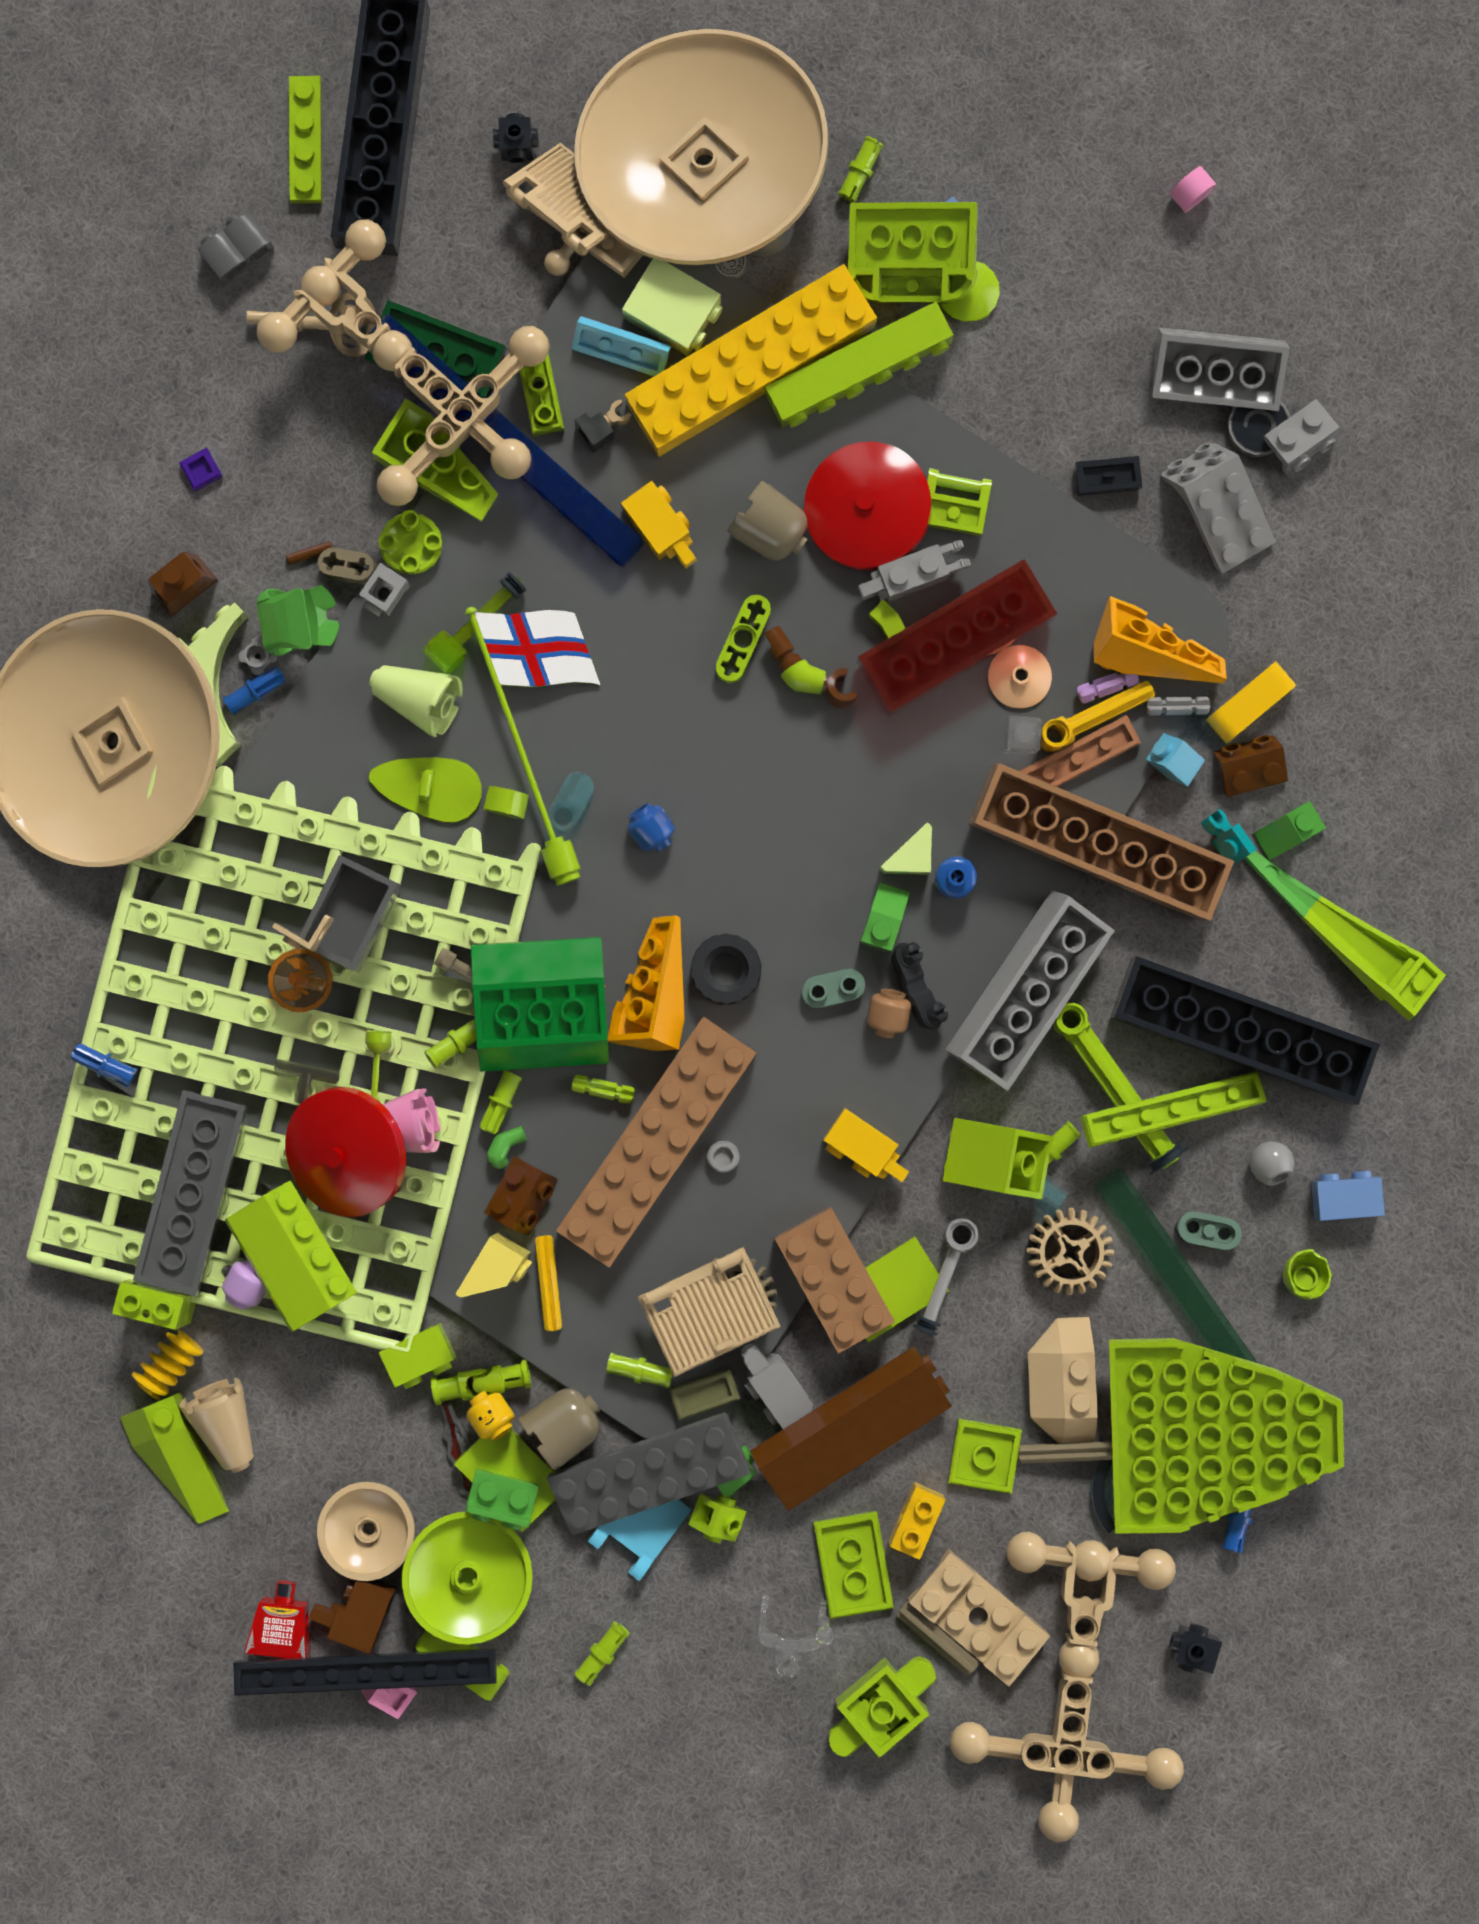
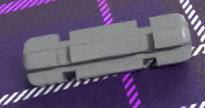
M1152 697L1146 703V710L1150 716L1162 713L1165 715H1190L1192 712H1195V715H1206L1210 711V700L1208 697H1196L1195 699H1192V697H1166L1164 700L1161 697Z

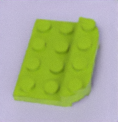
M850 203L848 271L864 297L876 303H934L936 301L937 303H953L967 297L971 293L978 275L976 270L978 203Z

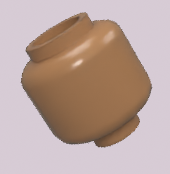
M881 989L880 993L874 994L871 997L866 1021L871 1028L876 1030L875 1034L877 1036L894 1038V1034L902 1033L907 1029L912 1006L905 998V993L893 989Z

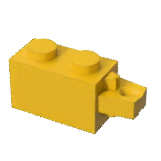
M650 481L621 502L622 510L659 560L666 555L669 559L677 556L687 569L697 560L688 547L693 543L688 530L691 524L681 511L675 513L669 504L672 502V498L662 485L657 488L653 481Z
M846 1108L842 1110L823 1138V1141L828 1143L825 1150L840 1160L844 1155L853 1160L855 1163L852 1168L866 1178L872 1173L884 1180L889 1173L903 1182L909 1174L908 1170L896 1163L900 1155L894 1151L899 1144Z

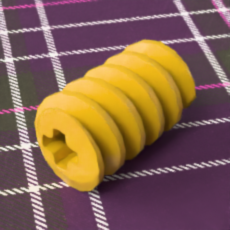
M178 1329V1335L170 1332L166 1333L170 1341L169 1345L158 1342L157 1346L162 1353L160 1355L154 1352L149 1353L153 1361L151 1365L143 1361L140 1363L145 1372L143 1375L135 1371L131 1373L139 1387L156 1400H161L159 1395H168V1385L175 1386L178 1383L176 1375L184 1376L187 1370L184 1365L193 1366L195 1364L193 1355L199 1357L203 1354L201 1346L182 1330Z

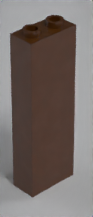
M913 1346L750 1450L759 1470L788 1511L952 1407L945 1396L950 1393V1390L941 1376L933 1377L932 1373L937 1371L927 1354L921 1357Z

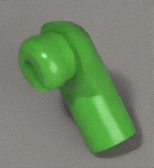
M519 1126L494 1137L487 1152V1159L494 1168H504L508 1164L507 1154L510 1147L527 1141L523 1127Z

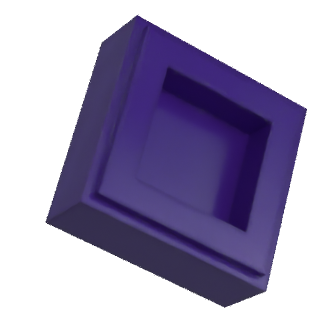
M207 447L179 462L195 492L223 477Z

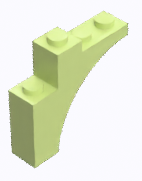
M235 602L231 606L226 605L221 608L214 617L216 621L208 628L203 627L198 630L191 639L193 643L189 646L181 638H178L200 664L214 695L220 733L216 767L222 765L241 746L234 738L225 721L219 697V675L226 648L237 629L248 618L246 613Z

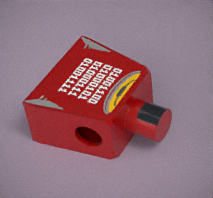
M277 1581L275 1598L263 1597L259 1601L244 1654L278 1658L310 1656L309 1603L294 1600L295 1582Z

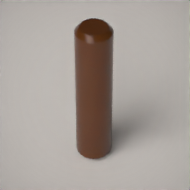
M328 541L287 554L288 565H293L318 557L324 550L333 548V545Z

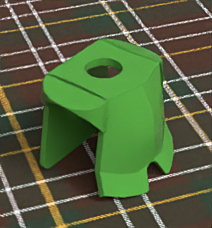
M322 585L304 591L301 588L288 592L278 589H267L257 599L256 604L263 646L271 655L282 656L294 649H311L312 645L332 646L339 630V622L329 620L326 612L335 607L336 602L329 591Z

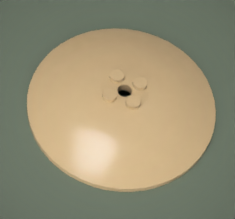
M721 29L689 30L667 35L641 46L619 61L601 79L587 100L580 116L574 146L575 167L583 196L590 210L599 223L618 241L638 253L663 262L683 265L715 264L745 256L764 247L789 229L802 215L817 192L824 174L828 155V128L824 108L813 83L796 62L784 52L763 40L739 32ZM701 155H710L713 158L707 165L696 163L697 158Z
M104 609L81 611L56 619L37 630L14 651L0 672V811L11 827L27 843L45 855L67 864L104 868L125 865L143 859L163 848L185 829L202 805L211 786L216 770L220 738L219 718L214 695L208 679L194 655L174 634L161 625L132 613ZM115 732L118 736V745L111 750L107 745V739L110 734ZM156 766V776L151 795L147 799L151 777Z

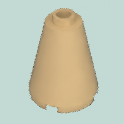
M234 1378V1384H229L228 1379L220 1380L193 1392L195 1399L189 1403L184 1398L179 1404L181 1412L224 1470H231L232 1473L249 1467V1461L253 1459L254 1455L241 1381L238 1378Z

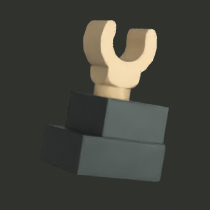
M622 400L615 401L604 416L599 412L589 418L585 412L575 419L576 429L593 453L614 439V431L611 426L616 424L624 425L631 420V413H627L623 417L615 413L622 406Z

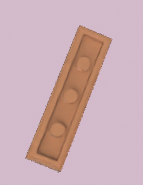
M1125 715L1020 770V772L1059 787L1141 744V741L1128 716Z

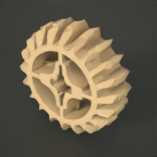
M1068 1208L1067 1218H1064L1062 1211L1057 1209L1055 1210L1056 1221H1053L1047 1214L1043 1216L1044 1221L1048 1224L1046 1228L1038 1223L1034 1225V1228L1041 1232L1039 1237L1031 1234L1028 1237L1029 1240L1037 1242L1036 1247L1026 1248L1027 1253L1036 1254L1037 1258L1030 1259L1028 1265L1040 1266L1033 1273L1036 1278L1044 1274L1047 1275L1042 1282L1043 1286L1048 1287L1053 1280L1055 1281L1054 1292L1059 1293L1063 1285H1065L1066 1294L1072 1295L1074 1285H1077L1079 1293L1083 1294L1086 1292L1084 1282H1088L1092 1288H1096L1097 1283L1093 1277L1097 1275L1103 1280L1106 1278L1105 1273L1099 1269L1101 1266L1106 1268L1112 1267V1263L1104 1260V1255L1112 1256L1114 1255V1250L1104 1249V1245L1110 1244L1113 1240L1110 1236L1101 1238L1100 1235L1107 1230L1105 1225L1094 1228L1098 1222V1217L1092 1216L1086 1222L1087 1211L1081 1210L1078 1217L1075 1218L1074 1208ZM1079 1225L1086 1229L1088 1233L1083 1237L1080 1236L1075 1240H1070L1060 1227ZM1053 1234L1058 1249L1051 1256V1259L1046 1262L1045 1246L1048 1238ZM1063 1241L1071 1246L1077 1245V1249L1074 1251L1077 1261L1068 1256H1063L1066 1253ZM1094 1241L1096 1248L1095 1259L1088 1269L1083 1259V1253L1090 1246V1243ZM1071 1263L1080 1273V1276L1073 1278L1060 1277L1052 1270L1057 1266L1060 1267L1063 1264Z

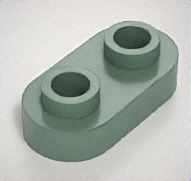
M850 968L814 976L804 983L802 997L805 1003L812 1008H823L853 1001L863 994L865 980L859 971ZM847 978L853 979L855 982V988L851 991L846 990L843 986V982ZM821 986L824 989L823 997L815 998L812 995L813 987Z
M1188 1211L1183 1213L1176 1223L1177 1233L1182 1240L1206 1247L1230 1250L1239 1244L1242 1237L1239 1224L1233 1219ZM1190 1221H1195L1198 1225V1229L1194 1233H1190L1187 1230V1224ZM1226 1227L1229 1231V1236L1222 1240L1219 1238L1218 1232L1221 1228Z

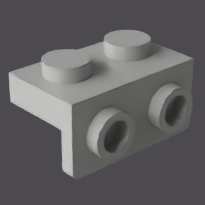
M1315 399L1264 436V441L1283 463L1282 471L1288 474L1293 469L1298 472L1306 467L1311 461L1310 457L1320 451L1323 454L1330 450L1337 442L1336 438L1340 427L1318 400Z

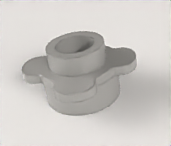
M256 637L252 639L251 643L244 650L240 651L239 660L242 663H247L254 675L260 676L270 663H274L277 660V656L267 652L263 646L262 638ZM260 654L261 658L256 659L255 655Z

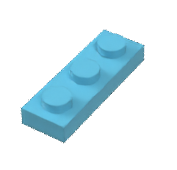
M580 316L577 321L571 349L651 376H656L666 369L671 346Z

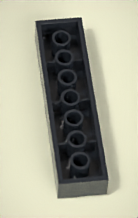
M361 0L330 236L337 249H344L346 247L345 236L351 224L358 220H371L377 223L385 233L386 243L381 254L399 255L430 16L428 0Z
M1138 956L1130 959L1110 1015L1111 1019L1349 1105H1359L1380 1046L1376 1042Z

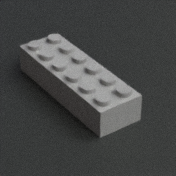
M1052 890L945 1050L991 1083L1008 1091L1115 930L1070 896Z

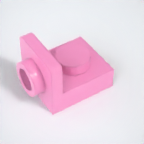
M414 1687L361 1690L368 1703L396 1719H399L417 1694Z

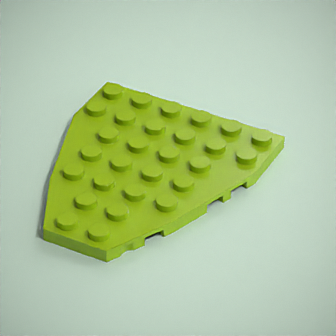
M1109 1339L1115 1534L1182 1533L1190 1530L1191 1526L1206 1521L1211 1523L1220 1520L1219 1517L1236 1511L1241 1513L1279 1500L1289 1495V1491L1305 1483L1309 1485L1319 1480L1321 1475L1333 1473L1344 1467L1343 1402L1340 1398L1275 1368L1179 1339Z

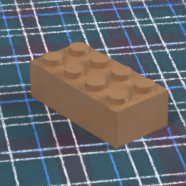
M831 1206L774 1237L838 1354L895 1322Z

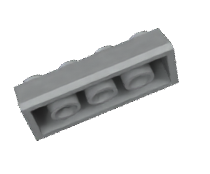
M1159 327L1154 355L1152 398L1279 411L1290 347L1284 340Z

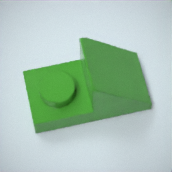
M1308 801L1253 834L1268 860H1271L1324 830L1326 827L1311 801Z

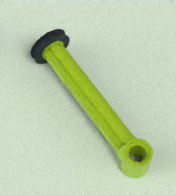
M1067 1003L1054 1021V1029L1064 1036L1067 1041H1070L1115 1107L1141 1101L1137 1092L1090 1027L1091 1024L1088 1021L1085 1009L1079 1004ZM1064 1012H1072L1077 1016L1078 1024L1075 1028H1068L1063 1024L1062 1016ZM1163 1130L1136 1136L1152 1158L1144 1166V1168L1149 1166L1152 1169L1149 1175L1161 1168H1167L1189 1149V1147L1185 1149L1182 1147L1181 1143L1184 1140L1172 1144Z

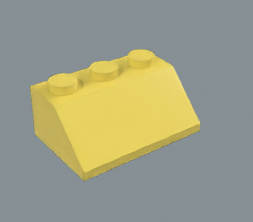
M499 1232L492 1235L466 1275L456 1295L465 1297L506 1287L512 1281L517 1283L524 1277L532 1261L527 1259L531 1252Z

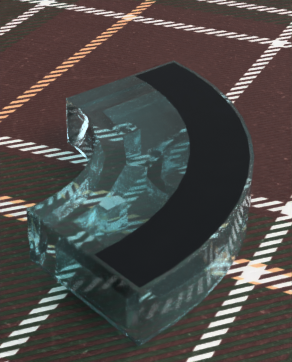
M1098 1460L1092 1473L1091 1502L1097 1520L1108 1535L1115 1530L1112 1460Z

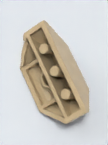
M1089 1317L1056 1318L1027 1352L1030 1418L1058 1444L1095 1442L1097 1394L1095 1351Z

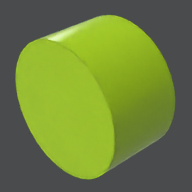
M488 786L483 810L510 818L524 819L529 795L502 787Z

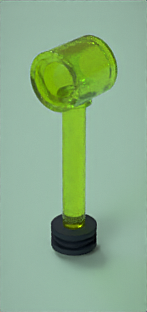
M508 572L506 574L507 578L504 576L505 580H500L503 587L478 612L495 613L511 596L518 599L520 597L519 594L522 595L521 591H526L522 580ZM469 619L453 636L442 630L423 649L422 653L444 674H450L466 658L468 652L461 645L475 633L471 620Z

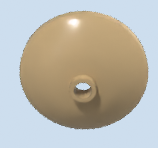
M376 1482L353 1483L336 1492L323 1507L317 1525L318 1544L327 1563L341 1575L359 1581L377 1580L394 1572L405 1561L407 1552L415 1538L414 1518L406 1501L392 1488ZM365 1523H372L374 1525L375 1531L373 1534H367L364 1531Z

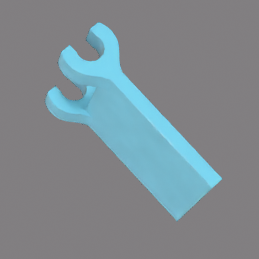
M677 1499L598 1526L587 1541L599 1549L608 1535L617 1539L639 1557L628 1572L640 1581L692 1509Z

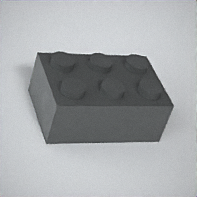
M339 855L299 937L309 942L324 916L332 917L334 920L316 951L313 952L354 972L360 973L397 899L402 885Z

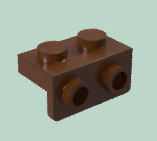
M1274 735L1257 736L1253 741L1242 744H1227L1222 749L1214 751V758L1220 767L1223 791L1227 797L1288 781L1284 747Z
M514 1156L484 1213L512 1230L529 1235L532 1228L536 1226L546 1201L552 1196L558 1179L523 1159Z

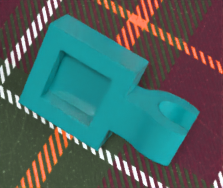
M1218 809L1201 822L1203 829L1207 833L1217 836L1212 843L1221 856L1234 861L1233 865L1257 849L1238 823L1232 827L1221 809Z

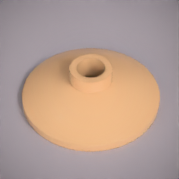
M1025 645L1010 646L999 652L991 662L988 671V683L992 694L1002 704L1016 709L1029 708L1039 703L1048 693L1052 681L1051 668L1047 659L1038 650ZM1017 670H1024L1027 678L1020 681L1016 678L1015 672Z

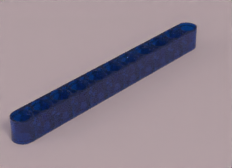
M386 314L381 319L382 325L387 323L390 330H396L406 335L417 354L425 357L461 391L468 385L391 315ZM375 326L367 335L374 333L377 329V326ZM413 367L409 370L408 376L419 378L423 375L424 369ZM442 388L436 389L431 394V397L436 400L444 399L448 391ZM496 408L486 417L484 422L501 438L517 439L530 450V467L520 478L613 561L624 567L645 544L644 541ZM460 410L455 415V419L461 422L467 421L472 416V413L468 410Z

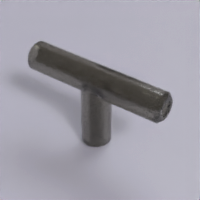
M277 1059L274 1065L275 1072L299 1077L294 1098L295 1103L299 1104L308 1098L312 1080L337 1084L340 1078V1073L337 1071Z

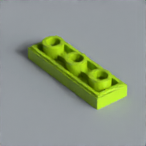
M548 354L542 363L531 367L523 366L520 370L533 437L564 430ZM538 381L544 383V386L540 389L533 387Z

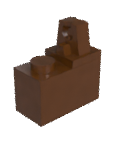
M350 1580L343 1596L344 1599L348 1600L347 1603L337 1604L333 1602L331 1608L315 1603L309 1619L324 1625L322 1631L328 1634L327 1638L370 1654L397 1587L379 1580H356V1582Z

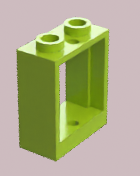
M127 1279L119 1284L112 1314L176 1330L191 1323L196 1303L191 1302L192 1295L184 1293L175 1295L139 1286L133 1279ZM143 1313L149 1314V1317H144Z

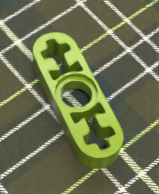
M761 595L749 596L739 611L716 663L717 676L725 683H735L744 675L770 617L771 606L765 597ZM758 602L762 604V611L765 614H758L756 616L754 626H760L756 631L751 625L740 622L744 619L748 623L751 617V610L748 609V606H755ZM742 630L748 631L753 638L751 645L746 648L738 647L734 642L735 634ZM731 648L738 654L746 655L744 660L740 656L737 658L736 668L739 669L738 673L732 672L730 676H726L725 668L722 667V664H729L733 657V653L727 652L728 649Z

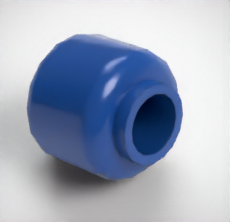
M646 803L628 817L630 822L627 830L641 850L649 851L655 849L656 852H660L672 843L670 836L674 833L675 826L661 806H651L650 803Z
M954 856L947 858L940 863L935 871L934 882L936 889L948 899L964 898L973 891L976 885L977 873L975 867L969 860L963 857ZM963 878L961 882L956 883L957 879Z

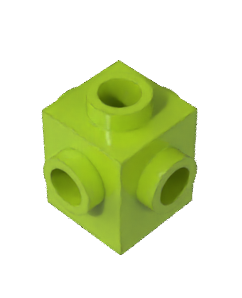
M719 1493L718 1497L715 1498L700 1494L688 1525L704 1533L703 1537L709 1541L719 1544L722 1539L735 1542L747 1511L736 1506L737 1500L730 1496L727 1498L724 1494Z

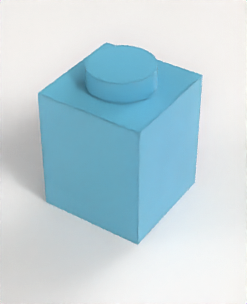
M1165 733L1155 743L1152 751L1146 758L1166 778L1187 787L1205 761L1184 740Z

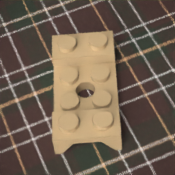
M950 1549L945 1552L936 1569L922 1586L908 1597V1601L932 1623H936L1008 1686L1013 1683L1050 1637L1043 1627ZM977 1607L983 1608L987 1612L986 1621L980 1625H975L969 1620L971 1610Z

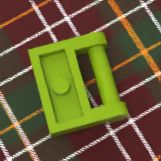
M929 468L927 482L932 497V514L929 527L982 536L992 480L984 478L982 481L940 474L939 470ZM936 486L977 493L979 494V499L975 501L935 493Z

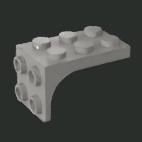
M1206 443L1199 446L1195 453L1188 458L1179 459L1169 464L1168 469L1161 474L1163 480L1177 490L1188 506L1219 573H1225L1276 542L1238 454L1216 443Z

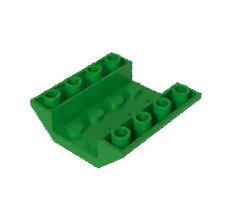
M601 937L471 945L472 984L480 1072L609 1063Z

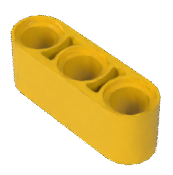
M1275 661L1210 715L1206 721L1227 744L1291 691L1296 684Z

